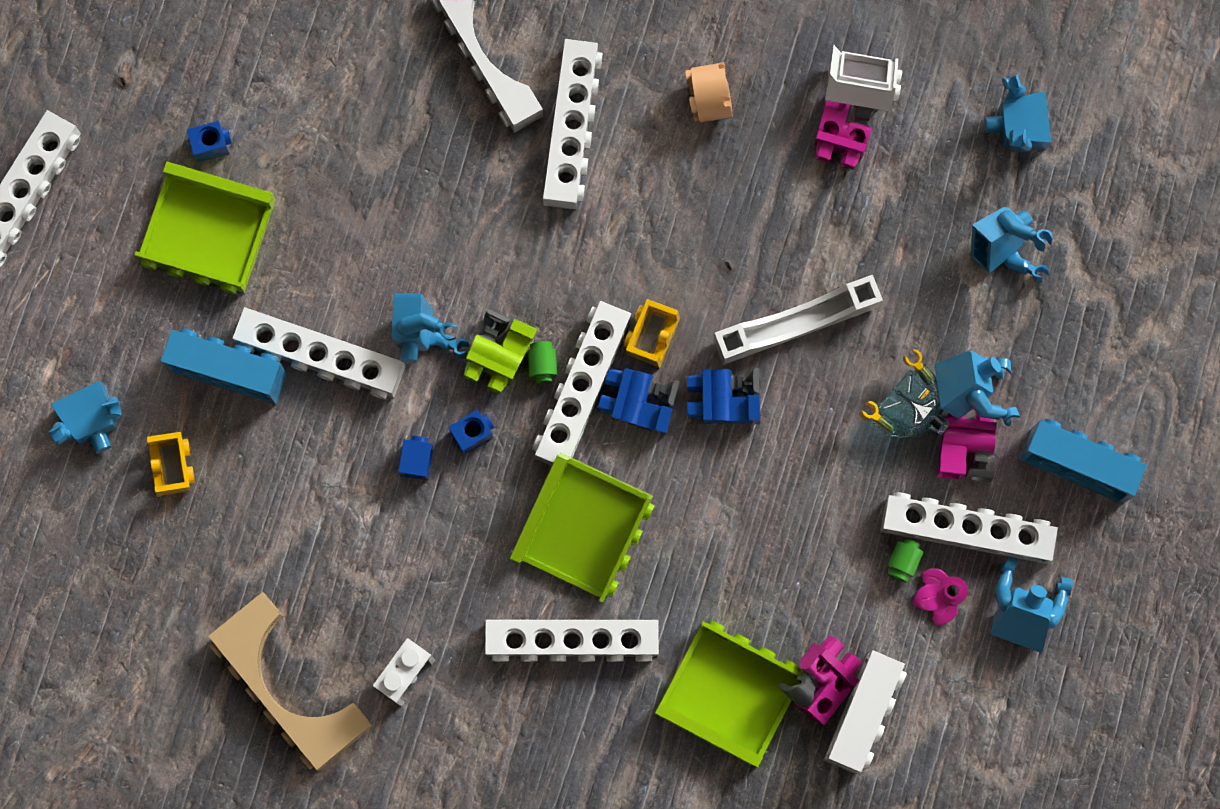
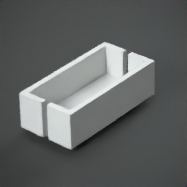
M873 650L866 655L857 677L860 681L851 691L823 761L854 774L861 773L865 769L868 770L874 753L870 752L872 744L880 741L885 729L881 722L883 717L891 714L896 699L891 697L894 690L901 688L907 673L902 671L904 663Z

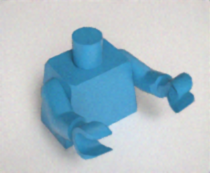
M1018 74L1011 78H1002L1004 89L1009 91L998 108L999 116L984 118L985 133L1000 132L1002 146L1009 147L1013 152H1027L1030 149L1046 150L1051 143L1046 91L1024 96L1026 88L1020 82Z
M1002 207L972 225L971 257L988 273H991L1004 262L1009 269L1025 275L1027 273L1031 274L1035 283H1041L1042 277L1036 274L1044 272L1046 275H1049L1048 267L1045 265H1032L1030 261L1021 258L1017 250L1022 247L1024 240H1031L1034 242L1037 250L1044 252L1046 243L1042 238L1046 239L1051 245L1053 236L1049 230L1041 229L1036 232L1034 228L1029 227L1033 223V219L1026 210L1015 214L1008 207Z
M394 293L392 340L401 350L400 361L410 364L417 363L418 351H427L431 346L454 350L459 359H465L468 355L467 352L458 351L462 347H470L468 340L461 338L455 341L457 338L445 334V330L448 327H458L450 322L443 324L439 319L433 317L434 310L422 293Z
M968 350L934 364L940 406L944 411L959 419L974 409L977 415L983 418L995 420L1002 418L1006 426L1012 424L1011 417H1020L1016 407L1002 409L1001 406L993 405L988 400L993 393L991 377L995 375L997 378L1003 379L1004 369L1011 374V361L1009 359L987 358Z
M101 381L51 403L52 408L63 422H56L52 429L48 431L57 446L65 440L70 442L76 441L80 445L91 442L97 454L112 447L106 434L117 428L116 421L119 420L122 413L119 400L113 396L109 397L107 388Z
M1008 557L999 569L1003 572L999 576L995 590V598L999 608L994 614L990 634L1042 653L1048 628L1056 627L1065 614L1068 603L1067 595L1070 596L1073 580L1061 577L1062 584L1057 583L1056 591L1058 595L1053 601L1046 598L1047 591L1040 585L1031 586L1029 591L1014 588L1011 592L1012 573L1019 561Z

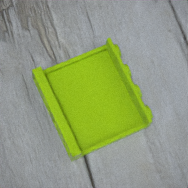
M166 161L163 170L166 177L140 252L135 251V257L141 262L140 265L150 270H156L157 267L166 269L167 274L177 278H183V275L193 277V281L200 285L209 286L210 283L219 285L220 290L230 294H236L237 291L245 293L276 202L273 193Z
M559 453L510 559L518 563L522 561L529 563L600 597L599 601L604 602L607 596L613 597L619 582L615 581L619 570L625 571L631 559V556L626 555L630 546L636 547L643 533L642 530L638 529L642 520L648 521L655 507V505L651 504L653 496L570 456Z
M710 620L709 623L703 621L654 715L744 763L758 768L769 743L792 701L778 685L780 683L790 687L799 685L800 682L796 678L802 674L800 672L801 668L789 660H786L784 664L774 659L776 654L764 647H761L760 650L753 648L749 645L751 641L740 634L735 633L733 637L725 633V627L713 620Z

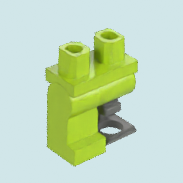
M488 308L484 316L485 329L482 335L476 334L465 360L466 367L463 378L477 383L482 371L492 375L487 388L497 394H501L507 384H511L537 329L514 319L503 344L499 345L495 342L498 334L507 329L511 318Z

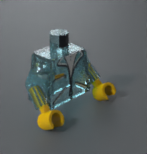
M913 349L912 352L916 355V361L911 363L904 356L903 362L907 366H913L915 371L910 369L879 407L872 401L864 403L871 409V415L866 414L864 411L859 412L861 419H872L873 424L890 437L909 438L914 436L921 438L929 428L938 435H941L949 425V421L940 416L944 410L940 406L936 376L925 363H921L922 354L918 350Z

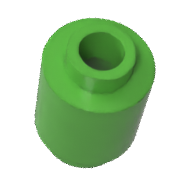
M549 341L531 343L530 350L528 351L529 377L534 379L536 384L551 383L552 378L558 376L556 349L553 348L552 342Z
M907 538L903 542L897 541L887 565L889 568L887 575L908 583L910 577H914L924 553L919 549L920 544Z

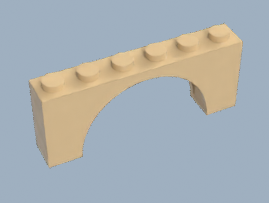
M262 592L209 635V638L213 641L209 646L219 658L226 657L231 664L227 668L237 680L243 678L249 686L245 691L253 701L257 703L260 700L267 709L263 713L273 725L277 722L285 730L281 735L291 747L294 745L298 746L303 753L299 756L303 763L310 770L315 767L316 770L320 771L369 731L373 725L354 703L331 715L305 717L285 710L272 698L263 680L261 656L269 633L284 616L267 595Z

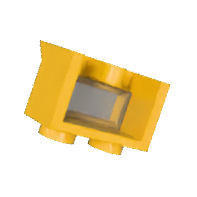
M646 299L644 306L640 305L635 314L634 321L637 324L634 331H629L625 338L624 347H627V355L660 369L680 320L678 310Z
M181 432L147 437L156 496L160 497L191 491L190 484L195 483L193 467H187L185 456L191 455L188 439H182Z

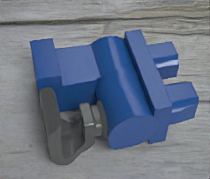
M758 367L753 368L752 372L746 377H742V375L734 376L732 370L708 369L702 370V374L687 376L688 393L703 392V402H688V419L703 420L704 424L760 425V379ZM734 390L748 394V397H733Z
M625 368L624 371L608 369L605 385L619 388L617 398L601 395L598 410L611 415L612 420L666 435L680 381L674 380L671 383L662 385L659 382L653 381V375L628 368ZM653 396L661 400L665 406L647 403V398Z

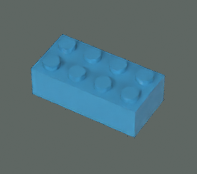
M181 328L180 332L171 330L161 359L162 364L171 373L275 405L287 375L282 363L278 362V358L273 355L262 353L260 357L252 354L251 349L235 345L234 348L225 346L223 340L208 336L207 340L197 337L196 332Z
M1051 419L1040 420L1031 428L1018 460L1122 504L1136 495L1147 464L1140 462L1141 458L1127 452L1124 455L1114 451V446L1099 441L1098 444L1087 439L1088 436L1080 431H1066L1061 428L1062 425Z

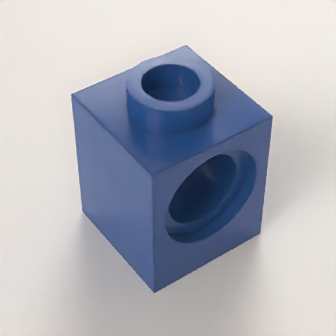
M219 121L186 129L193 156L197 163L230 154L227 146L232 144L228 128L223 129ZM208 137H218L214 145H204Z
M475 410L448 428L461 451L466 455L492 439L493 434L491 430L495 427L487 414L481 416L479 411ZM478 425L481 428V433L477 437L467 436L465 432L468 426Z
M411 436V440H403L398 471L401 477L421 480L429 479L434 447L432 443H428V438Z

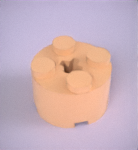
M724 62L693 67L691 70L685 71L691 95L689 97L690 106L695 122L699 121L702 123L733 117Z

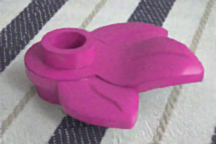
M933 568L923 571L921 577L925 586L915 593L912 604L917 608L932 611L935 626L944 625L955 618L958 604L966 599L968 595L967 584L959 577H949L940 569ZM951 585H955L958 588L956 596H951L948 593V588Z

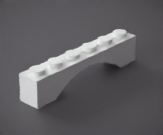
M431 0L435 10L438 13L442 11L447 20L444 21V24L450 35L456 34L460 43L457 45L465 59L470 57L474 65L471 69L478 81L483 80L486 84L487 89H485V93L492 104L497 103L501 109V112L498 114L505 127L511 126L515 133L542 118L543 109L530 87L503 74L489 61L481 50L473 28L475 0Z
M870 275L789 310L757 320L743 322L715 332L713 341L722 364L725 365L879 308L883 299L873 275Z

